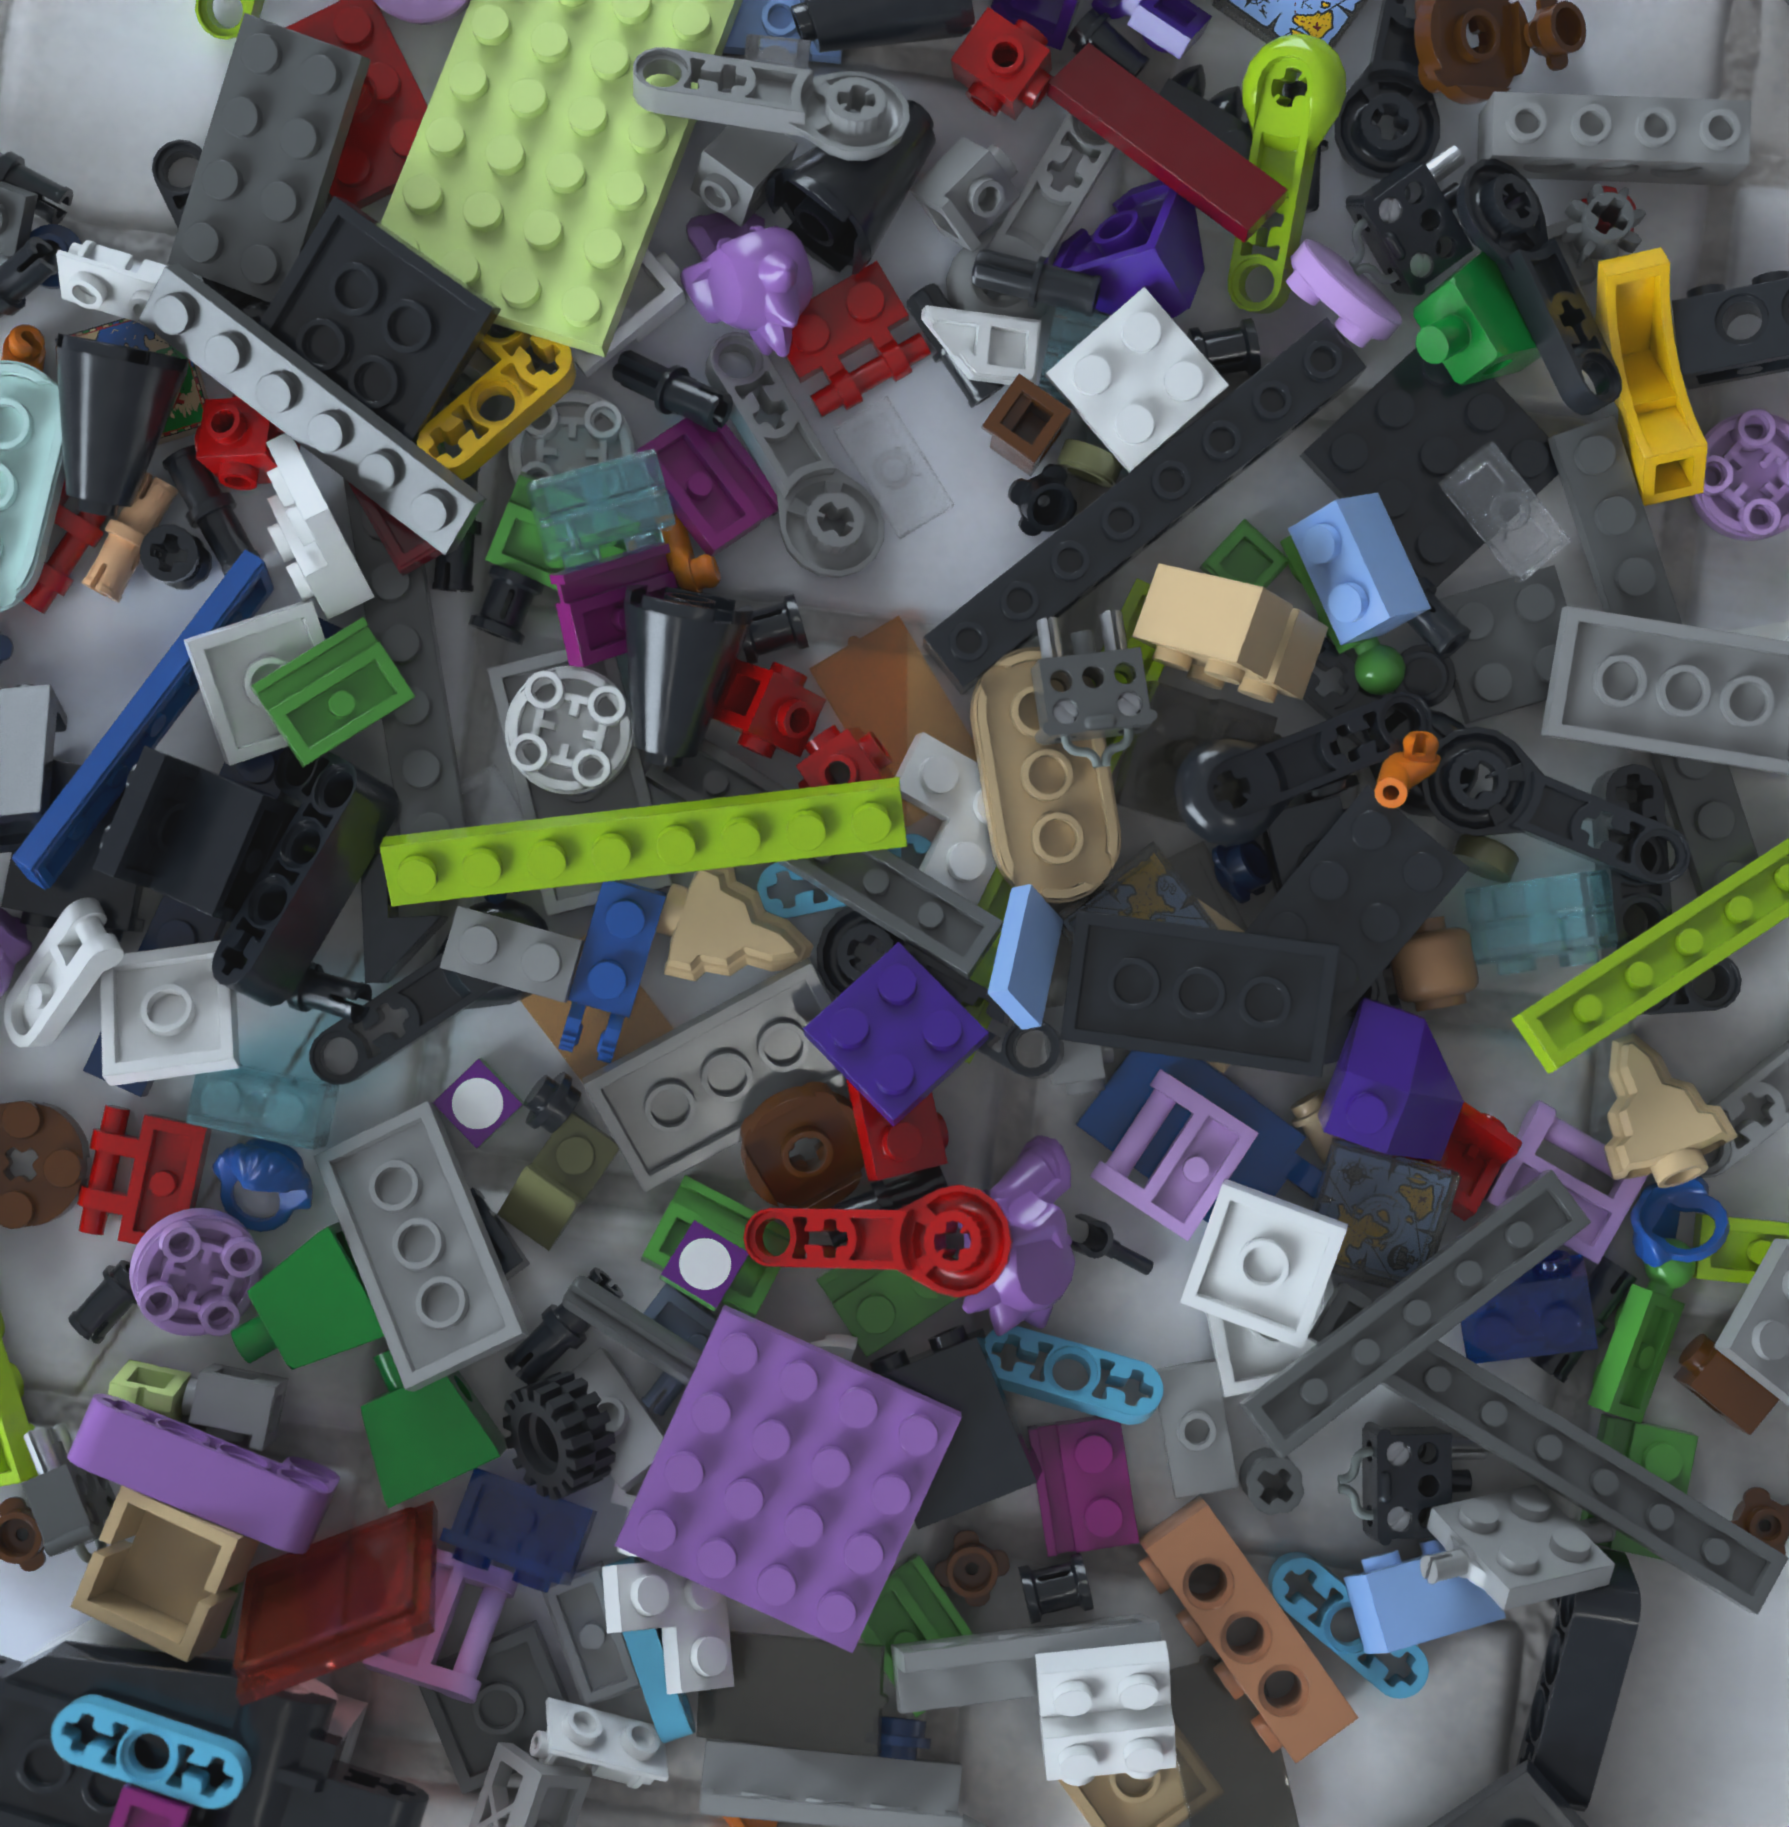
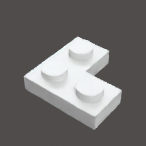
M922 732L915 735L895 776L900 779L902 799L942 821L919 870L978 905L996 868L991 850L978 764Z
M652 1562L602 1567L607 1634L661 1628L667 1694L735 1687L727 1598L725 1595Z

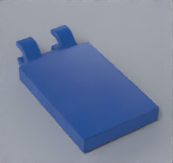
M1130 1050L1104 1084L1105 1090L1099 1091L1075 1124L1113 1152L1153 1092L1154 1088L1150 1086V1083L1161 1069L1259 1133L1229 1180L1274 1197L1286 1180H1289L1317 1201L1322 1196L1321 1191L1326 1174L1295 1153L1306 1136L1203 1060ZM1176 1103L1134 1168L1149 1179L1192 1113ZM1216 1200L1203 1218L1207 1223L1211 1217Z

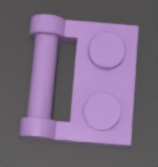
M1160 1069L1150 1083V1086L1154 1088L1150 1097L1106 1164L1100 1160L1090 1177L1186 1241H1189L1218 1197L1224 1179L1229 1180L1259 1133ZM1177 1103L1192 1114L1142 1188L1127 1177Z
M1537 1100L1528 1110L1521 1123L1517 1138L1522 1141L1520 1150L1516 1156L1501 1166L1483 1200L1498 1207L1542 1172L1553 1170L1591 1221L1589 1225L1566 1241L1563 1246L1589 1261L1599 1264L1647 1176L1614 1180L1613 1187L1607 1196L1535 1155L1543 1139L1612 1178L1604 1153L1605 1144L1555 1116L1556 1109Z
M409 1540L364 1657V1667L380 1674L440 1692L458 1701L475 1703L482 1685L477 1680L479 1671L506 1598L514 1597L520 1580L519 1576L490 1564ZM467 1583L483 1590L454 1668L450 1670L437 1666L436 1662Z

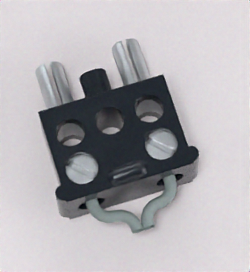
M1450 146L1427 164L1425 162H1406L1363 194L1350 195L1346 198L1345 207L1356 224L1352 231L1355 254L1349 260V264L1357 276L1362 273H1368L1376 282L1390 284L1394 292L1421 296L1425 293L1426 284L1474 250L1461 226L1459 217L1456 218L1453 210L1456 208V194L1460 184L1454 182L1443 191L1440 190L1437 184L1464 165L1465 157L1464 155H1459L1462 152L1458 147ZM1361 235L1384 274L1370 263L1360 264L1365 254Z
M1367 1422L1364 1428H1362V1448L1356 1451L1351 1458L1349 1471L1337 1477L1338 1493L1346 1494L1350 1498L1351 1507L1355 1515L1363 1519V1531L1365 1534L1384 1546L1389 1545L1392 1539L1435 1538L1427 1529L1432 1507L1454 1503L1452 1502V1492H1470L1472 1488L1470 1471L1468 1469L1452 1470V1460L1486 1459L1488 1451L1485 1449H1453L1483 1447L1467 1437L1452 1438V1433L1436 1426L1384 1428L1373 1422ZM1423 1444V1450L1418 1455V1449ZM1361 1461L1363 1508L1361 1507L1356 1490L1350 1485H1346L1358 1475ZM1424 1477L1421 1486L1418 1487L1420 1479ZM1424 1509L1423 1515L1418 1519L1419 1513Z

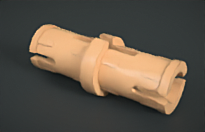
M147 472L132 507L124 506L117 520H109L104 529L109 535L87 576L81 582L88 588L105 597L108 596V598L116 602H120L122 594L140 562V546L144 537L153 528L159 526L172 500L179 492L178 489L156 476L153 479V476Z

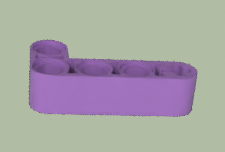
M101 1393L93 1395L67 1456L71 1463L90 1473L274 1548L294 1554H304L310 1548L340 1482V1476L336 1472L317 1462L301 1457L289 1456L281 1464L127 1400Z

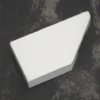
M928 305L922 309L921 320L969 380L1011 385L1020 373L1036 384L1042 320Z

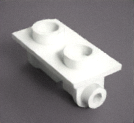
M86 240L83 245L74 242L71 244L68 252L58 250L56 253L61 299L76 303L87 309H96L136 321L140 324L142 323L139 321V318L164 268L167 266L144 259L138 272H131L133 255L98 245L90 240Z
M550 1697L547 1698V1731L537 1730L530 1744V1755L539 1758L541 1764L575 1766L583 1770L587 1763H591L592 1776L624 1783L633 1789H638L642 1784L651 1785L654 1779L663 1782L668 1780L666 1747L660 1740L654 1724Z

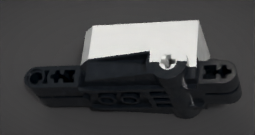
M95 1618L53 1639L25 1662L0 1655V1827H109L122 1789L128 1782L67 1762L56 1752L51 1738L52 1726L57 1715L74 1700L85 1695L103 1696L232 1739L246 1750L251 1761V1775L245 1788L231 1803L221 1808L209 1809L194 1804L186 1827H421L429 1801V1795L423 1789L406 1781L349 1764L368 1703L335 1693L329 1686L316 1679L284 1669L258 1666L245 1661L229 1660L209 1653L194 1656L192 1660L185 1662ZM89 1714L84 1716L79 1722L72 1723L73 1727L81 1730L80 1742L84 1745H88L97 1736L117 1741L110 1751V1754L116 1756L119 1742L129 1730L128 1726L122 1724V1728L113 1737L99 1733L93 1729L95 1718ZM146 1733L137 1737L134 1753L139 1763L149 1769L165 1767L170 1756L166 1741L153 1733ZM187 1746L183 1763L174 1773L176 1777L182 1778V1774L190 1766L205 1770L210 1773L208 1785L213 1788H219L226 1779L233 1780L232 1776L223 1772L225 1761L221 1758L215 1757L208 1766H199L187 1762L190 1755L194 1752V1748Z

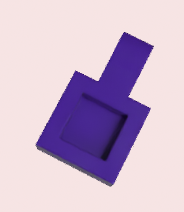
M1093 0L1091 3L1095 11L1100 15L1107 12L1111 19L1131 16L1127 25L1142 34L1143 40L1151 48L1162 53H1170L1179 60L1202 36L1212 18L1210 14L1189 0Z

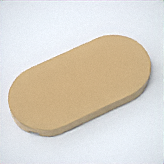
M1026 647L1004 655L982 674L971 698V728L991 850L999 872L1012 888L1032 884L1047 903H1066L1091 894L1108 877L1120 854L1121 828L1111 767L1093 768L1089 758L1074 756L1068 753L1062 743L1042 745L1035 741V734L1040 728L1031 669L1038 659L1042 658L1040 647ZM1082 676L1083 682L1088 687L1096 688L1091 678ZM1050 680L1051 686L1055 690L1064 692L1063 685L1060 682ZM1106 738L1072 742L1077 747H1088L1094 750L1100 756V759L1107 748Z

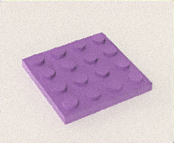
M724 1305L614 1546L853 1653L962 1418L961 1412Z

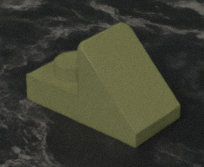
M572 1111L566 1121L552 1133L534 1161L523 1169L497 1215L548 1251L551 1250L620 1151L616 1142L606 1133Z

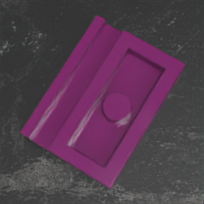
M684 418L637 449L633 458L707 555L714 557L757 528L761 522L779 513L776 493L762 470L727 424L722 428L718 427L717 432L714 433Z
M669 543L649 544L549 575L551 584L557 585L560 602L555 604L569 666L585 667L627 653L624 613L627 585H648L646 596L664 599L666 587L678 588L674 571H669L666 554L671 553Z
M1098 1416L1059 1421L1055 1422V1424L1027 1426L1030 1447H1033L1043 1470L1036 1483L1047 1556L1052 1557L1057 1556L1059 1553L1072 1551L1078 1553L1139 1543L1121 1423Z

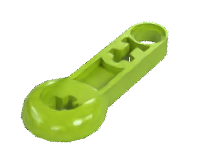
M1308 34L1280 36L1264 45L1249 62L1242 81V104L1246 111L1253 137L1249 161L1288 189L1284 203L1275 211L1284 215L1281 227H1271L1268 236V228L1261 226L1245 243L1237 237L1234 240L1228 274V292L1231 300L1239 308L1258 314L1272 313L1280 309L1288 300L1291 288L1286 283V280L1294 271L1291 265V256L1300 246L1317 147L1339 116L1346 97V72L1338 53L1324 40ZM1302 72L1298 80L1307 84V92L1305 96H1295L1292 106L1287 107L1291 99L1282 95L1284 84L1294 83L1297 73ZM1267 244V247L1279 250L1278 259L1262 254H1252L1253 245L1266 248ZM1259 266H1266L1274 277L1273 290L1267 299L1261 302H1253L1245 290L1246 279L1253 269Z

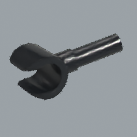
M1082 1213L1075 1215V1218L1088 1224L1089 1234L1087 1239L1081 1244L1072 1240L1070 1246L1073 1251L1094 1259L1101 1258L1104 1255L1110 1259L1114 1258L1144 1275H1148L1151 1272L1154 1262L1121 1245L1119 1241L1113 1238V1231L1106 1222Z

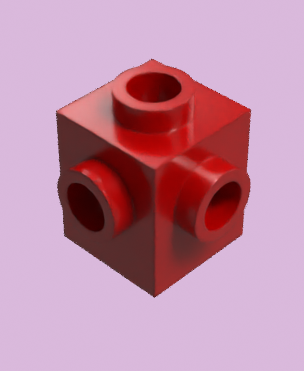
M987 7L950 59L954 79L969 88L965 93L966 96L982 111L994 117L997 116L999 111H1002L1016 121L1026 106L1033 110L1041 103L1047 94L1048 82L1054 77L1049 74L1052 70L1051 50L1046 47L1048 40L1030 23L1018 19L1015 24H1012Z
M235 394L232 395V398L205 399L201 425L198 426L195 433V458L218 477L219 482L224 486L236 490H252L257 487V484L271 483L266 472L278 466L266 442L285 432ZM295 441L296 445L298 446V448H299V450H300V446H301V445H300L298 442Z
M737 659L712 719L741 733L736 744L758 755L772 759L777 749L801 758L805 749L804 745L807 744L809 737L815 729L817 719L826 699L804 688L808 677L790 667L772 662L768 670Z
M836 725L827 728L804 745L809 756L796 765V768L804 778L798 782L799 789L838 784L829 771L832 764L836 761H841L849 767L850 779L847 783L895 778L888 768V765L893 761L885 746L872 731L864 734L860 727L847 728L843 732H840Z

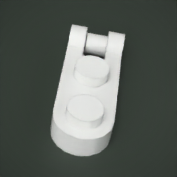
M90 897L74 901L63 910L9 991L5 1001L4 1021L8 1036L16 1046L20 1048L50 1046L58 1038L102 972L115 967L122 961L124 952L116 936L106 932L104 925L107 918L97 899Z

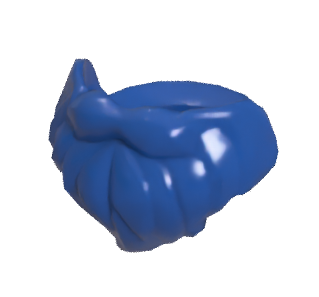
M264 1136L255 1137L248 1140L245 1144L238 1143L226 1148L223 1153L219 1154L212 1165L214 1174L221 1182L220 1199L227 1214L239 1220L249 1230L258 1232L275 1230L289 1220L294 1210H308L312 1206L313 1185L311 1177L304 1168L301 1156L288 1145L278 1143ZM239 1181L244 1189L252 1191L278 1192L280 1204L277 1213L267 1218H256L243 1212L237 1205L234 1197L236 1182Z
M1701 1176L1669 1188H1659L1657 1183L1650 1184L1644 1188L1631 1210L1630 1218L1634 1232L1632 1240L1635 1248L1634 1252L1644 1263L1651 1267H1660L1671 1260L1686 1263L1703 1260L1720 1249L1726 1242L1730 1230L1729 1217L1726 1210L1718 1200L1709 1196V1186ZM1680 1211L1704 1213L1715 1221L1716 1228L1713 1236L1699 1247L1681 1249L1669 1244L1664 1239H1676Z

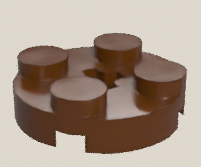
M1508 0L1415 1L1414 40L1420 62L1418 76L1426 90L1432 93L1441 92L1448 99L1460 104L1474 105L1488 101L1494 91L1508 92L1511 89L1507 87L1511 84L1514 76L1523 73L1530 53V47L1524 39V26L1528 23V20L1519 1L1511 4ZM1467 24L1470 33L1478 35L1479 46L1471 48L1467 41Z
M811 1081L803 1086L782 1090L761 1103L753 1114L745 1118L741 1125V1159L746 1175L755 1192L769 1204L779 1207L778 1203L786 1206H798V1208L827 1209L848 1197L857 1188L863 1177L861 1169L864 1166V1159L851 1101L845 1096L833 1092L825 1083ZM806 1137L808 1139L817 1138L820 1140L814 1146L817 1154L814 1158L806 1161L801 1154L793 1157L789 1156V1152L795 1148V1143L798 1140Z
M31 1100L0 1104V1225L3 1227L17 1229L37 1226L60 1218L76 1205L81 1185L87 1184L88 1178H85L88 1170L87 1158L90 1157L88 1140L77 1121L58 1106ZM15 1149L21 1153L31 1149L36 1152L38 1158L34 1161L32 1167L37 1174L32 1180L25 1175L15 1177L12 1174L10 1167L13 1161L10 1156Z

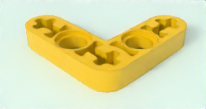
M515 331L509 337L500 339L491 337L486 333L479 348L496 365L423 427L418 436L417 446L460 479L464 480L470 477L561 399L574 385L576 369L571 350L568 346L520 331ZM530 344L534 353L544 363L550 364L555 361L557 366L555 373L550 375L544 370L535 372L532 359L525 351ZM492 396H507L515 402L514 410L503 420L490 421L480 415L482 404ZM466 419H470L476 432L482 436L480 439H476L472 429L468 432L466 431L464 425ZM444 441L450 446L458 444L461 453L455 458L446 453L439 455L437 446Z

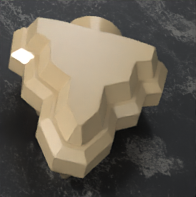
M735 867L696 871L689 887L673 883L666 897L657 926V933L672 937L664 975L697 981L705 972L732 976L747 965L771 972L785 970L807 957L810 958L814 946L789 920L766 912L759 892L736 880Z
M1632 1033L1612 1040L1609 1080L1617 1099L1607 1113L1612 1139L1604 1146V1153L1612 1179H1632L1653 1174L1659 1188H1669L1699 1177L1709 1168L1704 1155L1737 1138V1133L1721 1106L1706 1105L1694 1084L1672 1078L1662 1056L1636 1034Z

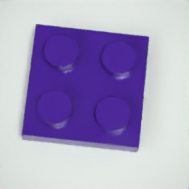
M899 942L803 1028L804 1035L893 1127L979 1049L989 1037V1032Z

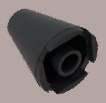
M800 0L799 4L791 6L792 17L801 42L806 44L813 41L819 53L962 37L969 34L972 30L971 25L975 24L972 0Z
M906 100L909 104L910 115L907 129L901 141L883 156L867 161H847L831 156L815 146L777 170L768 180L765 193L773 214L782 206L792 221L787 230L794 232L801 240L808 255L830 270L840 273L847 265L853 266L852 275L859 274L870 262L936 142L933 132V120L930 114L917 102Z
M58 333L55 350L66 495L79 498L77 510L117 517L118 506L132 507L187 375L189 360Z
M627 585L624 613L633 745L645 751L644 760L649 763L667 767H681L683 758L696 757L752 624L753 607L746 605L735 610L736 600L673 587H666L664 599L646 596L648 585Z

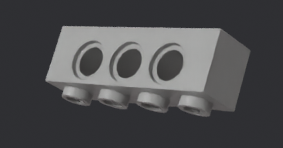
M1494 91L1478 117L1477 162L1481 159H1498L1513 166L1526 179L1727 186L1750 162L1751 101Z

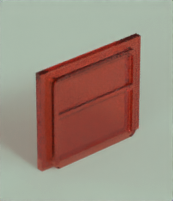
M434 1501L415 1508L407 1507L315 1542L311 1544L308 1551L304 1554L289 1552L260 1563L248 1571L233 1668L238 1676L236 1697L241 1706L434 1633L438 1510Z

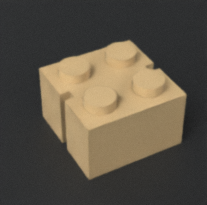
M1158 563L1132 637L1155 649L1152 657L1153 660L1168 667L1188 672L1186 678L1218 690L1223 689L1225 682L1239 685L1238 692L1260 701L1274 703L1277 694L1303 700L1328 626L1302 610L1293 608L1292 604L1264 587Z
M121 1485L99 1537L100 1541L110 1546L93 1552L70 1607L180 1660L188 1662L194 1656H200L216 1647L238 1593L228 1588L243 1582L260 1541ZM135 1536L133 1543H130L125 1540L127 1538Z

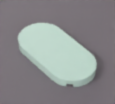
M11 360L0 361V612L6 611L20 603L33 590L39 580L65 480L58 384L37 368Z

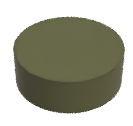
M1074 439L1065 440L1057 459V463L1068 474L1090 484L1110 488L1117 483L1123 468L1112 453L1092 444Z
M1462 834L1459 836L1452 852L1454 856L1469 867V872L1502 883L1510 882L1519 862L1517 854L1511 848L1486 836Z

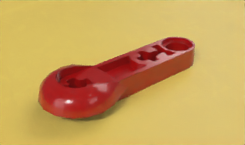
M963 1185L939 1188L898 1210L763 1209L751 1216L745 1226L743 1236L745 1249L749 1256L760 1265L768 1267L898 1270L937 1293L956 1298L978 1294L998 1281L1009 1264L1013 1245L1010 1221L999 1203L980 1189ZM774 1219L783 1221L790 1232L789 1246L779 1256H774L768 1252L763 1241L764 1229ZM958 1222L963 1225L960 1233H970L971 1244L970 1248L960 1249L957 1260L953 1257L956 1249H947L945 1240L947 1234L957 1232ZM836 1227L840 1232H847V1245L838 1246L837 1249L832 1245H808L809 1232L835 1231Z

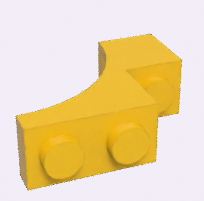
M1662 247L1598 261L1595 322L1621 377L1622 390L1619 398L1614 401L1618 408V429L1643 505L1647 506L1704 493L1708 443L1692 410L1678 360L1670 303V261Z

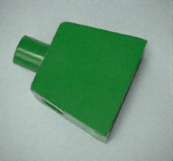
M1482 251L1452 273L1413 308V317L1421 328L1416 337L1418 353L1428 363L1439 364L1442 362L1454 382L1461 386L1520 372L1541 357L1497 263Z
M340 1222L319 1231L253 1285L247 1293L258 1315L231 1330L232 1340L238 1352L247 1363L251 1364L278 1348L285 1363L291 1370L382 1338L384 1334Z
M389 1349L372 1357L388 1391L371 1398L361 1406V1415L383 1498L388 1509L500 1457L507 1449L504 1436L459 1371L412 1392L405 1390Z

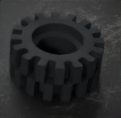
M560 1371L513 1391L510 1394L512 1399L507 1400L504 1406V1410L509 1415L503 1417V1428L511 1431V1436L505 1438L507 1449L514 1448L517 1457L512 1459V1462L517 1470L522 1467L526 1470L523 1480L530 1487L537 1484L536 1493L542 1497L549 1495L550 1500L564 1498L603 1480L612 1471L609 1464L614 1463L616 1453L608 1448V1446L616 1443L614 1432L606 1431L605 1424L610 1422L611 1419L607 1410L600 1413L597 1408L601 1398L596 1391L587 1394L589 1383L582 1377L575 1380V1374L569 1371L564 1373Z

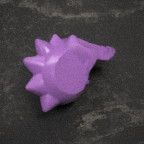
M719 212L697 215L691 218L686 225V232L689 242L698 252L702 262L685 267L680 274V279L697 311L708 323L717 324L723 321L736 329L747 330L763 355L769 356L775 351L779 357L785 358L790 351L792 328L797 325L799 315L809 305L813 294L812 273L808 256L801 240L794 232L785 228L773 226L765 229V219L755 213L742 227Z
M1036 1135L1025 1144L1017 1161L992 1189L981 1190L999 1203L1009 1219L1013 1245L1009 1264L998 1281L978 1294L965 1296L962 1307L967 1314L988 1309L992 1326L997 1336L1004 1335L1023 1320L1039 1329L1044 1328L1051 1315L1053 1305L1062 1298L1073 1277L1075 1257L1070 1246L1072 1239L1067 1234L1065 1214L1060 1207L1054 1204L1063 1193L1071 1188L1070 1163L1063 1146L1056 1139L1043 1135ZM958 1222V1227L961 1230L963 1225L960 1222ZM963 1233L964 1248H970V1233Z

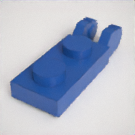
M623 880L602 882L568 997L572 1004L558 1049L573 1052V1048L578 1045L583 1025L581 1022L586 1006L611 1013L606 1030L602 1031L597 1046V1060L611 1063L624 1018H630L666 893Z

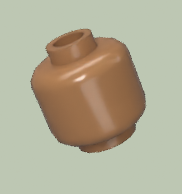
M1444 916L1426 919L1390 962L1398 998L1407 1003H1414L1416 1012L1467 1003L1465 994L1473 991L1479 983L1470 933L1460 927L1446 928Z

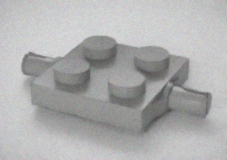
M1534 1484L1432 1507L1427 1529L1445 1547L1446 1552L1425 1555L1420 1561L1422 1576L1424 1579L1428 1578L1427 1582L1429 1584H1435L1438 1581L1455 1577L1467 1578L1475 1585L1484 1589L1504 1611L1609 1585L1615 1563L1596 1544L1613 1541L1616 1530L1596 1517L1580 1521L1570 1519Z

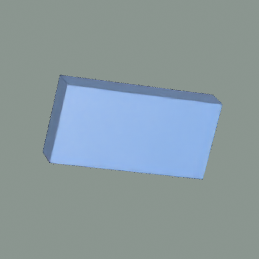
M1032 884L1011 889L988 989L990 997L1022 1030L1042 1025L1063 926L1062 918Z

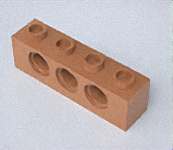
M1200 1495L1139 1538L1140 1544L1148 1554V1556L1138 1562L1160 1595L1172 1588L1185 1609L1175 1616L1198 1648L1209 1640L1223 1660L1213 1667V1670L1235 1701L1244 1694H1247L1260 1714L1250 1720V1722L1272 1753L1284 1747L1296 1764L1359 1718L1214 1512ZM1203 1564L1218 1566L1220 1579L1213 1590L1207 1593H1195L1189 1589V1577L1195 1568ZM1241 1617L1255 1619L1257 1631L1249 1643L1241 1646L1227 1643L1226 1633L1234 1620ZM1280 1670L1290 1671L1294 1674L1293 1686L1285 1696L1270 1698L1264 1695V1685L1271 1674Z

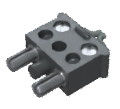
M1113 609V611L1106 610L1099 615L1105 648L1103 652H1096L1093 631L1084 630L1070 634L1073 655L1064 656L1059 619L1050 617L1047 621V617H1044L1036 622L1042 659H1038L1031 669L1040 728L1035 734V741L1042 745L1062 743L1068 753L1074 756L1089 758L1093 768L1111 766L1112 755L1128 748L1133 740V734L1143 733L1158 718L1157 712L1150 709L1141 647L1127 648L1122 612ZM1114 672L1122 674L1126 678L1127 684L1118 682ZM1082 676L1091 678L1096 688L1088 687L1083 682ZM1050 680L1060 682L1063 685L1064 692L1055 690L1051 686ZM1124 735L1120 742L1111 744L1104 750L1101 759L1094 750L1088 747H1077L1072 743L1073 741Z
M65 1423L55 1424L47 1430L44 1427H39L28 1431L23 1438L38 1476L21 1483L43 1538L44 1549L50 1557L75 1549L80 1559L89 1563L92 1554L88 1552L85 1545L95 1541L97 1550L106 1547V1543L100 1541L99 1537L115 1502V1496L109 1481L79 1468L69 1461L67 1456L73 1440Z

